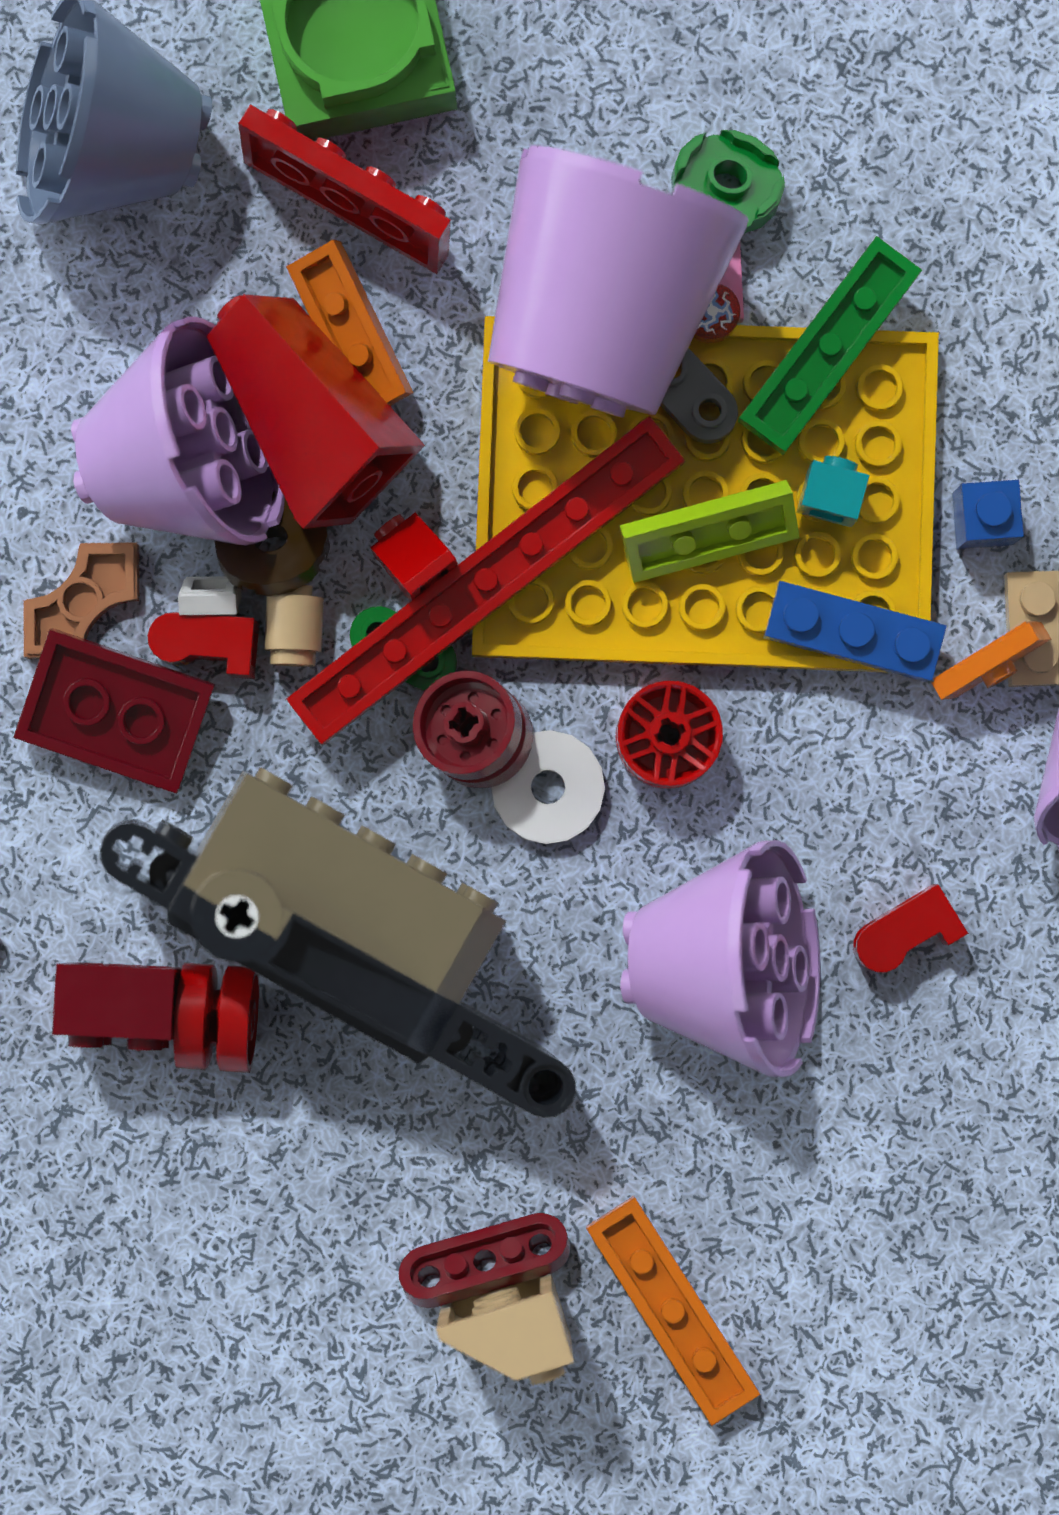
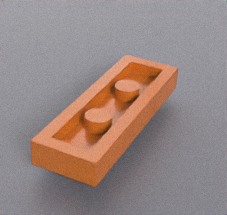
M331 240L286 266L310 318L374 387L386 403L391 406L413 394L414 392L342 242Z

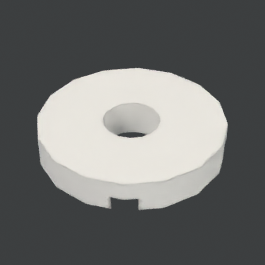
M553 730L534 732L532 748L523 767L508 781L491 787L494 807L506 827L525 840L542 844L569 841L585 831L600 812L605 792L602 767L591 749L574 736ZM544 771H552L561 776L565 784V790L560 800L555 803L545 804L535 799L532 794L531 784L537 774Z

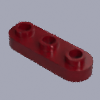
M535 1213L417 1247L410 1251L402 1260L399 1267V1281L406 1297L413 1304L422 1308H435L552 1274L566 1263L570 1254V1241L566 1229L559 1219L550 1214ZM546 1243L551 1245L550 1250L543 1255L532 1253L533 1249L539 1244ZM492 1259L496 1261L494 1267L488 1271L477 1269L478 1265L484 1260ZM437 1275L440 1277L439 1282L435 1286H422L423 1281L428 1276Z

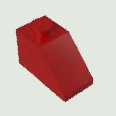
M416 512L406 520L401 514H398L374 533L378 542L370 547L373 555L410 602L458 565L457 559Z

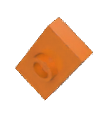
M1025 621L933 678L934 681L931 683L941 700L957 698L983 681L987 688H991L1018 671L1013 664L1014 662L1052 639L1042 622Z

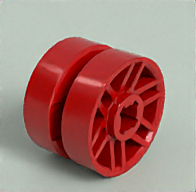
M680 681L656 682L639 690L625 705L616 727V748L626 770L640 782L659 789L680 788L700 778L717 759L723 741L721 717L712 700L700 689ZM664 725L674 730L677 729L679 732L678 741L673 746L663 741L660 742L658 739L659 729Z
M183 964L178 983L174 1018L173 1046L176 1068L206 1070L212 1058L213 1047L216 1046L217 1065L220 1071L250 1073L257 1037L260 990L259 974L244 966L228 965L223 975L221 989H218V975L214 964Z

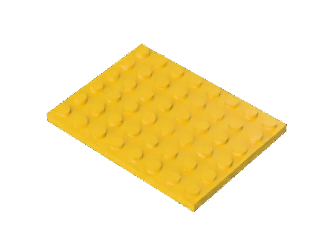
M485 316L476 550L649 416V414L626 409L622 418L591 408V405L580 402L578 404L570 403L544 394L545 392L512 382L515 373L488 362L495 316ZM714 324L709 326L710 329H714V334L713 331L707 332L703 327H699L688 348L735 398L738 407V417L731 433L717 443L703 444L696 442L659 406L656 415H650V417L685 459V463L473 628L472 657L887 672L764 639L763 637L779 581L931 621L939 332L878 330L786 453L782 455L740 424L738 419L806 328L723 325L724 328H722L721 324ZM680 366L678 367L674 378H677L681 374ZM707 402L699 407V414L704 420L713 421L720 416V410L714 403ZM825 456H836L853 461L858 464L857 472L870 475L858 520L852 527L796 513L800 536L798 539L636 583L632 580L620 530V525L784 480H787L793 493L796 512L809 466L813 460L823 462Z

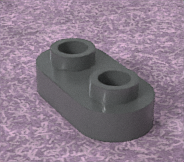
M688 348L679 365L681 374L672 380L660 406L694 441L703 444L717 443L725 439L733 430L738 417L737 403L729 390ZM707 402L714 403L720 410V416L713 421L704 420L699 414V407Z

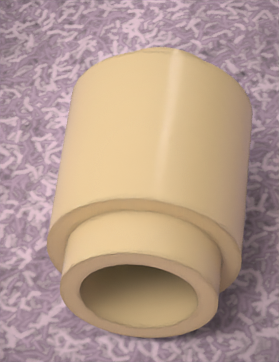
M303 585L293 592L266 596L265 650L270 651V665L316 666V653L322 652L324 598L312 596L313 586Z

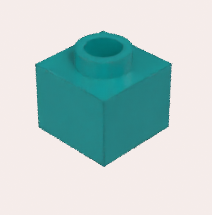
M825 456L823 462L813 460L807 470L796 513L852 527L858 520L870 475L857 472L858 464L848 459Z

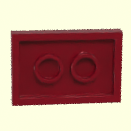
M51 628L49 629L13 738L177 794L216 684Z

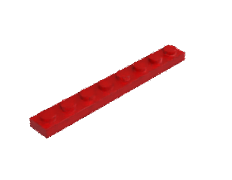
M649 415L287 697V702L322 746L675 472L685 463V459Z

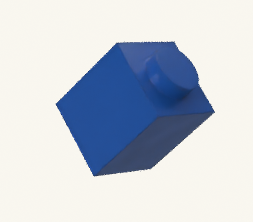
M1019 480L962 483L952 493L956 549L1012 546L1024 537Z

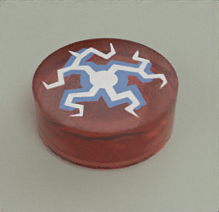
M722 284L718 285L694 335L695 339L705 343H716L725 340L734 332L740 318V304L731 289Z

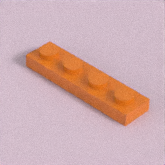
M632 1196L586 1226L590 1236L711 1426L760 1395L759 1390L635 1196Z

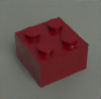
M82 962L56 963L52 1035H68L69 1047L103 1048V1046L112 1045V1038H127L126 1049L161 1051L162 1048H169L170 1040L174 1039L176 997L182 967Z

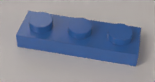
M779 581L763 638L930 683L934 677L947 625Z

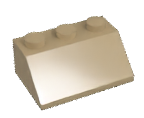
M552 1274L442 1305L440 1308L436 1326L439 1341L515 1381L529 1377L531 1385L549 1382L566 1374L564 1365L574 1363L571 1335Z

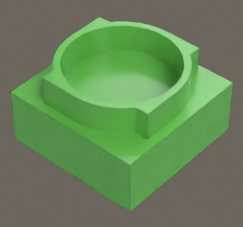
M260 0L285 116L297 126L296 131L316 141L319 137L326 139L457 110L456 90L435 0Z

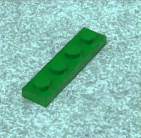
M876 236L741 414L738 422L784 455L918 278L922 269Z

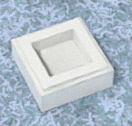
M226 576L186 577L178 595L179 615L237 614L241 601V589L232 585Z

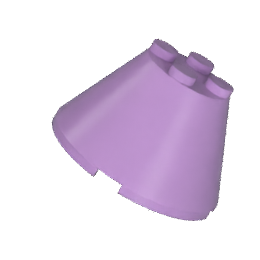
M186 317L167 325L84 417L73 421L71 433L75 442L76 459L79 468L74 474V487L84 503L90 504L94 502L108 519L118 524L237 545L254 544L267 539L265 533L268 528L279 525L284 510V495L209 343L207 335L216 325L203 318ZM275 491V497L272 501L273 492Z
M778 840L757 842L644 905L638 912H628L623 920V936L628 945V969L623 971L620 982L624 1002L626 1004H636L642 1016L647 1020L770 1077H787L794 1074L802 1065L801 1058H794L800 1043L812 1042L819 1006L820 948L815 909L803 908L797 883H806L807 878L791 848Z

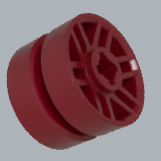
M458 671L441 677L423 693L414 712L413 734L419 751L431 765L461 785L471 788H490L500 785L519 772L530 754L533 743V727L527 710L515 696L486 674L476 671Z

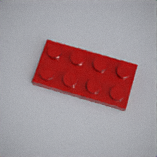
M249 105L238 123L243 160L246 165L433 273L438 274L449 256L451 219L445 217L446 212L438 203L423 195H417L414 199L395 188V181L383 171L372 166H368L364 170L346 160L347 155L333 142L320 137L314 141L296 131L297 126L281 112L268 109L265 113L255 106Z

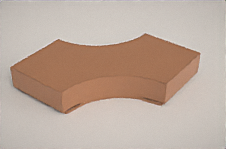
M137 542L80 543L76 564L65 582L45 596L23 601L24 658L40 659L49 629L51 628L87 639L93 625L107 611L123 603L139 601V544Z

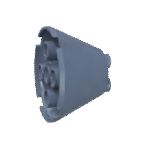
M60 0L51 15V20L60 22L52 44L40 42L29 78L22 111L16 156V175L25 176L27 183V197L17 196V205L22 219L28 223L42 225L173 196L180 190L182 185L194 187L201 168V156L199 153H195L199 131L206 129L211 117V97L200 94L199 87L195 82L95 0Z

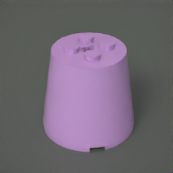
M531 145L529 150L524 148L519 164L488 362L515 373L512 382L545 392L544 394L574 404L580 402L591 405V408L622 418L626 409L656 415L746 230L748 217L724 202L680 184H675L672 195L639 184L643 171L557 148Z

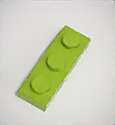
M787 480L620 525L628 568L634 583L800 538L793 493Z

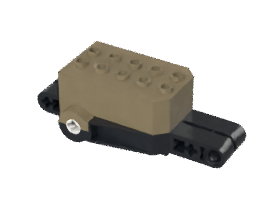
M261 767L255 777L242 771L197 851L189 847L193 841V836L163 819L157 828L137 819L123 820L113 825L104 836L100 847V861L105 871L118 882L167 909V923L197 939L199 944L213 957L231 963H240L417 1064L430 1056L533 1115L542 1118L555 1117L565 1112L572 1104L576 1093V1082L568 1067L544 1047L461 1001L506 923L504 919L493 914L498 905V902L463 882L457 892L442 884L447 876V873L414 854H411L407 863L402 862L391 855L396 846L395 843L361 825L356 835L339 826L345 816L344 814L312 796L306 806L288 796L293 785ZM133 835L143 840L141 851L148 857L154 847L164 851L158 854L151 862L149 878L140 873L144 861L134 858L127 865L119 860L121 849L115 846L117 840L128 843ZM242 899L246 912L244 914L234 912L230 918H226L223 905L226 903L235 906ZM472 1035L483 1046L489 1049L496 1047L499 1050L498 1055L494 1059L489 1056L481 1058L468 1045ZM542 1070H549L550 1077L548 1083L542 1089L530 1092L529 1083L531 1078Z

